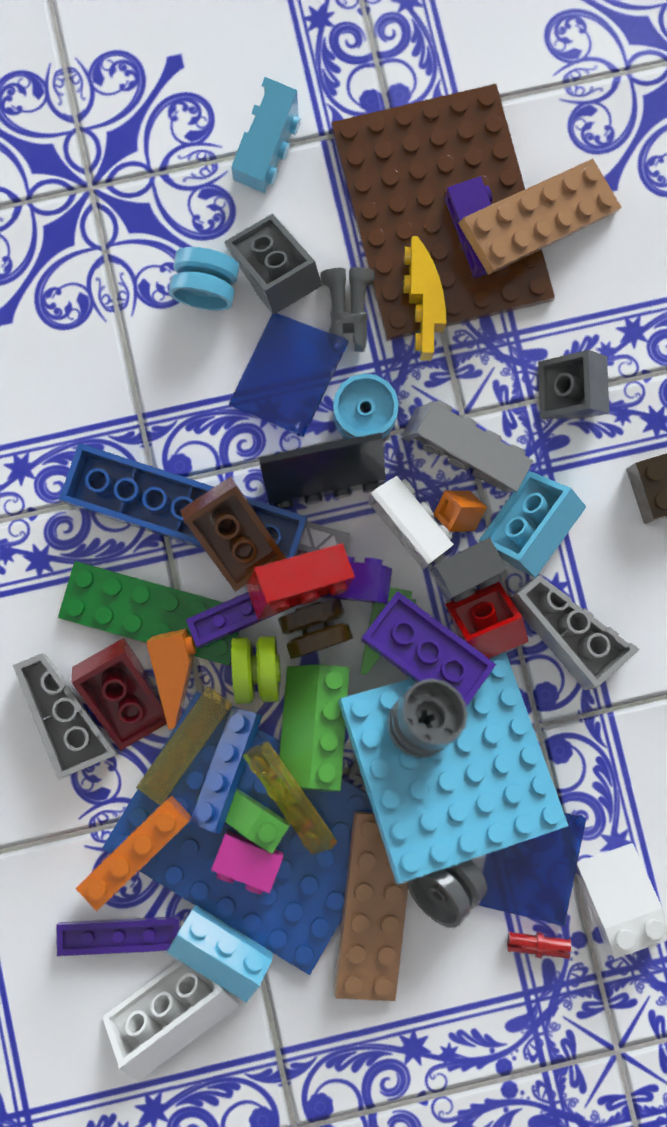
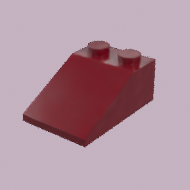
M125 638L120 639L72 667L71 683L120 751L167 724L160 696Z

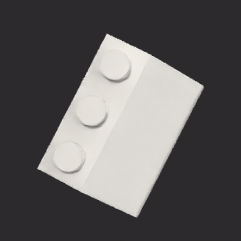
M395 476L372 491L368 503L424 570L454 545L450 541L453 536L443 524L438 526L431 518L434 516V513L425 502L419 503L413 496L415 490L406 479L401 481L398 476Z

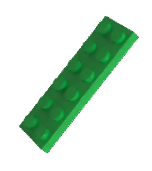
M74 561L58 618L146 643L152 636L187 629L189 636H192L186 619L224 602ZM240 631L200 649L196 647L197 652L194 656L230 666L232 638H238Z

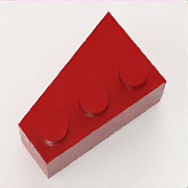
M343 543L256 567L247 584V590L257 619L261 620L295 606L314 602L328 594L332 596L341 594L348 590L355 575Z

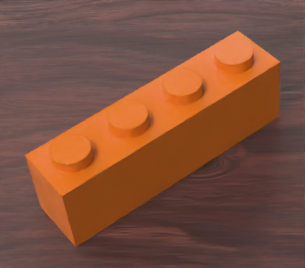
M173 796L169 797L75 889L97 912L191 820L192 816Z

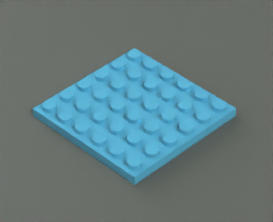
M506 652L490 658L496 666L467 705L468 716L463 732L443 750L428 758H415L405 755L395 747L388 734L387 719L389 711L395 702L416 684L412 679L343 697L338 700L396 884L568 826Z

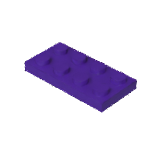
M398 591L360 640L416 683L428 679L447 682L460 693L466 707L496 666L494 662Z

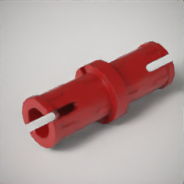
M510 931L508 933V952L534 954L535 958L551 956L570 959L571 939L545 937L543 933L538 932L536 935L512 933Z

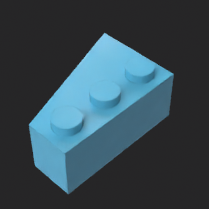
M264 77L261 85L264 87V97L261 105L254 104L251 114L255 115V118L248 133L244 132L231 167L234 181L265 193L269 184H274L278 174V168L276 167L280 159L284 160L290 147V143H288L291 134L296 135L301 124V118L298 116L297 90L267 77Z

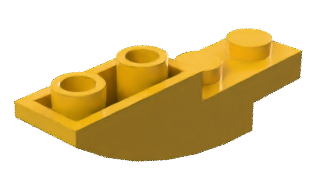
M412 236L410 247H405L404 265H409V275H404V293H409V303L416 304L415 322H420V333H415V351H420V361H431L434 355V332H444L446 326V306L440 277L435 264L419 237Z

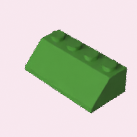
M321 664L287 666L277 788L335 793L341 791L346 724L338 700L348 696L350 667Z

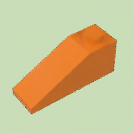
M187 629L155 635L146 642L168 730L174 729L181 718L194 654L197 652L193 637L189 636Z

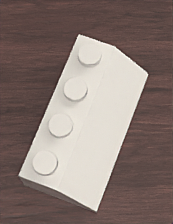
M178 960L102 1018L119 1068L140 1081L239 1007L240 1003L235 995Z

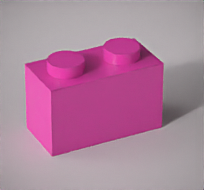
M227 831L211 871L217 872L216 877L225 882L233 883L234 880L246 884L245 888L253 893L262 894L263 891L270 893L284 852L275 849L273 854H271L248 838Z

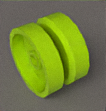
M275 636L259 637L257 640V656H253L252 642L248 637L232 638V681L236 704L253 702L255 699V684H258L259 696L263 703L279 702L281 667L280 656L277 655Z

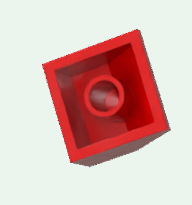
M499 581L482 590L474 591V594L457 603L453 600L445 604L458 636L488 659L529 642L523 617Z

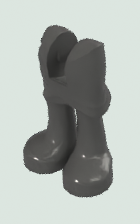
M362 267L349 269L351 313L345 312L346 269L331 268L321 271V283L330 289L332 311L330 312L331 327L328 333L329 345L334 353L343 352V333H354L355 352H365L368 313L365 312V291L367 286L374 283V270Z

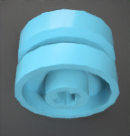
M201 247L178 249L173 264L177 274L171 277L169 295L178 302L199 309L215 311L230 309L233 305L235 294L234 288L231 285L237 282L239 263L234 258L212 249Z
M363 373L347 379L340 385L334 397L333 419L337 431L345 440L381 433L384 440L389 436L397 419L399 402L396 391L388 381L378 375ZM367 407L370 409V412L364 413L360 410V408L365 410Z

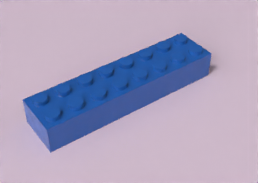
M78 443L59 500L67 505L204 549L183 520L180 510L214 488V486ZM246 497L286 559L297 556L308 522L307 517Z

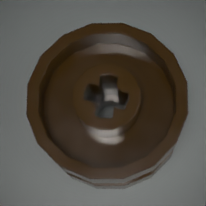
M340 598L323 603L316 602L278 618L283 634L290 635L302 631V636L289 640L286 644L291 659L353 639L349 624L340 623L329 626L328 623L341 618L345 613Z

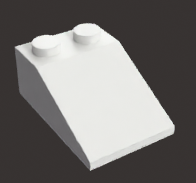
M632 843L576 862L605 949L615 959L667 941V919Z

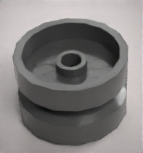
M471 859L407 881L409 892L421 910L435 922L450 928L459 926L468 917L470 910L475 908L486 897L488 890L483 874Z

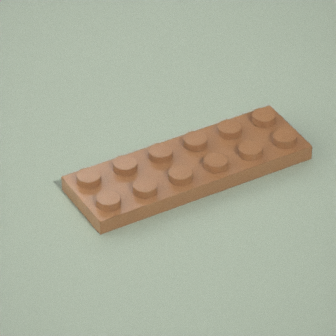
M591 159L464 217L458 224L486 272L490 275L615 214L622 207L594 159Z
M354 811L333 993L337 999L396 1001L408 886L407 881L396 884L374 812Z

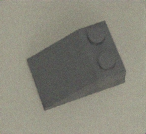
M273 213L224 242L232 257L239 263L240 269L261 301L273 315L322 286L315 260Z

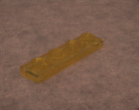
M208 686L136 788L161 806L233 703Z
M267 741L259 744L242 756L249 764L251 771L256 774L267 790L268 795L275 801L284 814L286 821L291 824L309 852L313 855L332 849L338 841L270 743Z

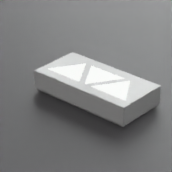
M307 522L299 551L309 553L343 543L346 550L350 533Z

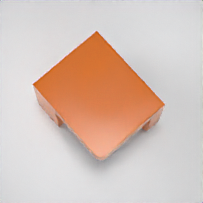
M445 490L434 511V516L450 532L475 531L487 507L471 491Z

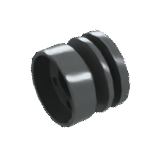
M437 679L422 680L407 690L390 709L387 719L389 737L395 747L405 755L415 758L431 757L456 740L465 729L468 716L465 701L460 693L447 682Z

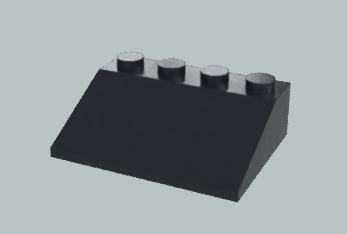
M381 433L258 458L269 505L285 510L293 508V503L305 501V504L309 505L322 502V497L334 495L335 499L352 495L351 491L363 489V493L372 492L380 487V485H383L386 480Z

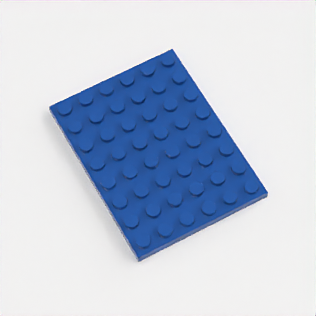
M196 691L102 849L111 854L171 796L192 816L197 798L202 790L229 716V709ZM258 728L237 789L290 822L289 828L276 847V850L284 852V856L270 893L265 891L262 894L253 893L245 888L246 884L234 880L233 883L225 882L216 877L217 872L211 871L226 832L231 831L243 836L226 822L221 834H217L190 824L189 821L139 871L190 903L203 908L275 955L310 975L342 921L354 811L373 812L368 793L343 778L341 781V791L337 793L277 788L281 741Z

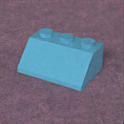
M528 471L518 491L512 493L478 541L481 542L490 537L503 560L514 568L535 578L583 513L586 506L572 488Z
M196 904L166 952L246 1003L260 986L273 958V952Z

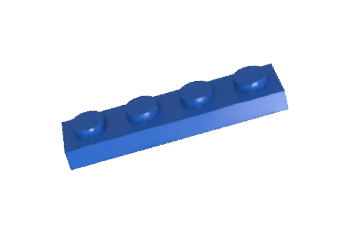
M235 706L231 707L190 824L221 834L262 719L261 715Z

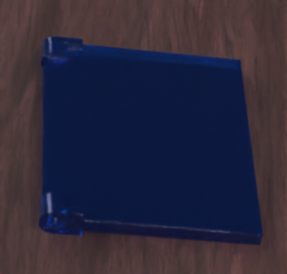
M272 314L228 405L290 431L297 436L304 437L349 341L341 336L325 332L281 314Z
M564 812L568 823L567 827L486 854L482 874L486 880L488 890L486 897L478 906L546 921L558 926H565L587 817Z

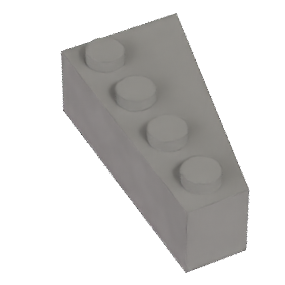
M432 401L415 408L400 437L408 443L411 439L423 443L422 450L432 455L434 453L440 456H448L449 464L463 470L473 469V476L506 493L518 491L533 462L532 459L525 456L526 452L522 448L515 445L508 446L501 441L500 435L490 430H481L476 427V421L464 415L461 417L451 412L452 407L442 401Z
M540 575L529 580L510 597L522 617L584 690L599 687L640 650L634 644L628 643L618 636L619 633L611 627H606L595 619L594 615L588 610L576 605L569 596Z
M41 653L13 665L58 780L119 754L46 655Z

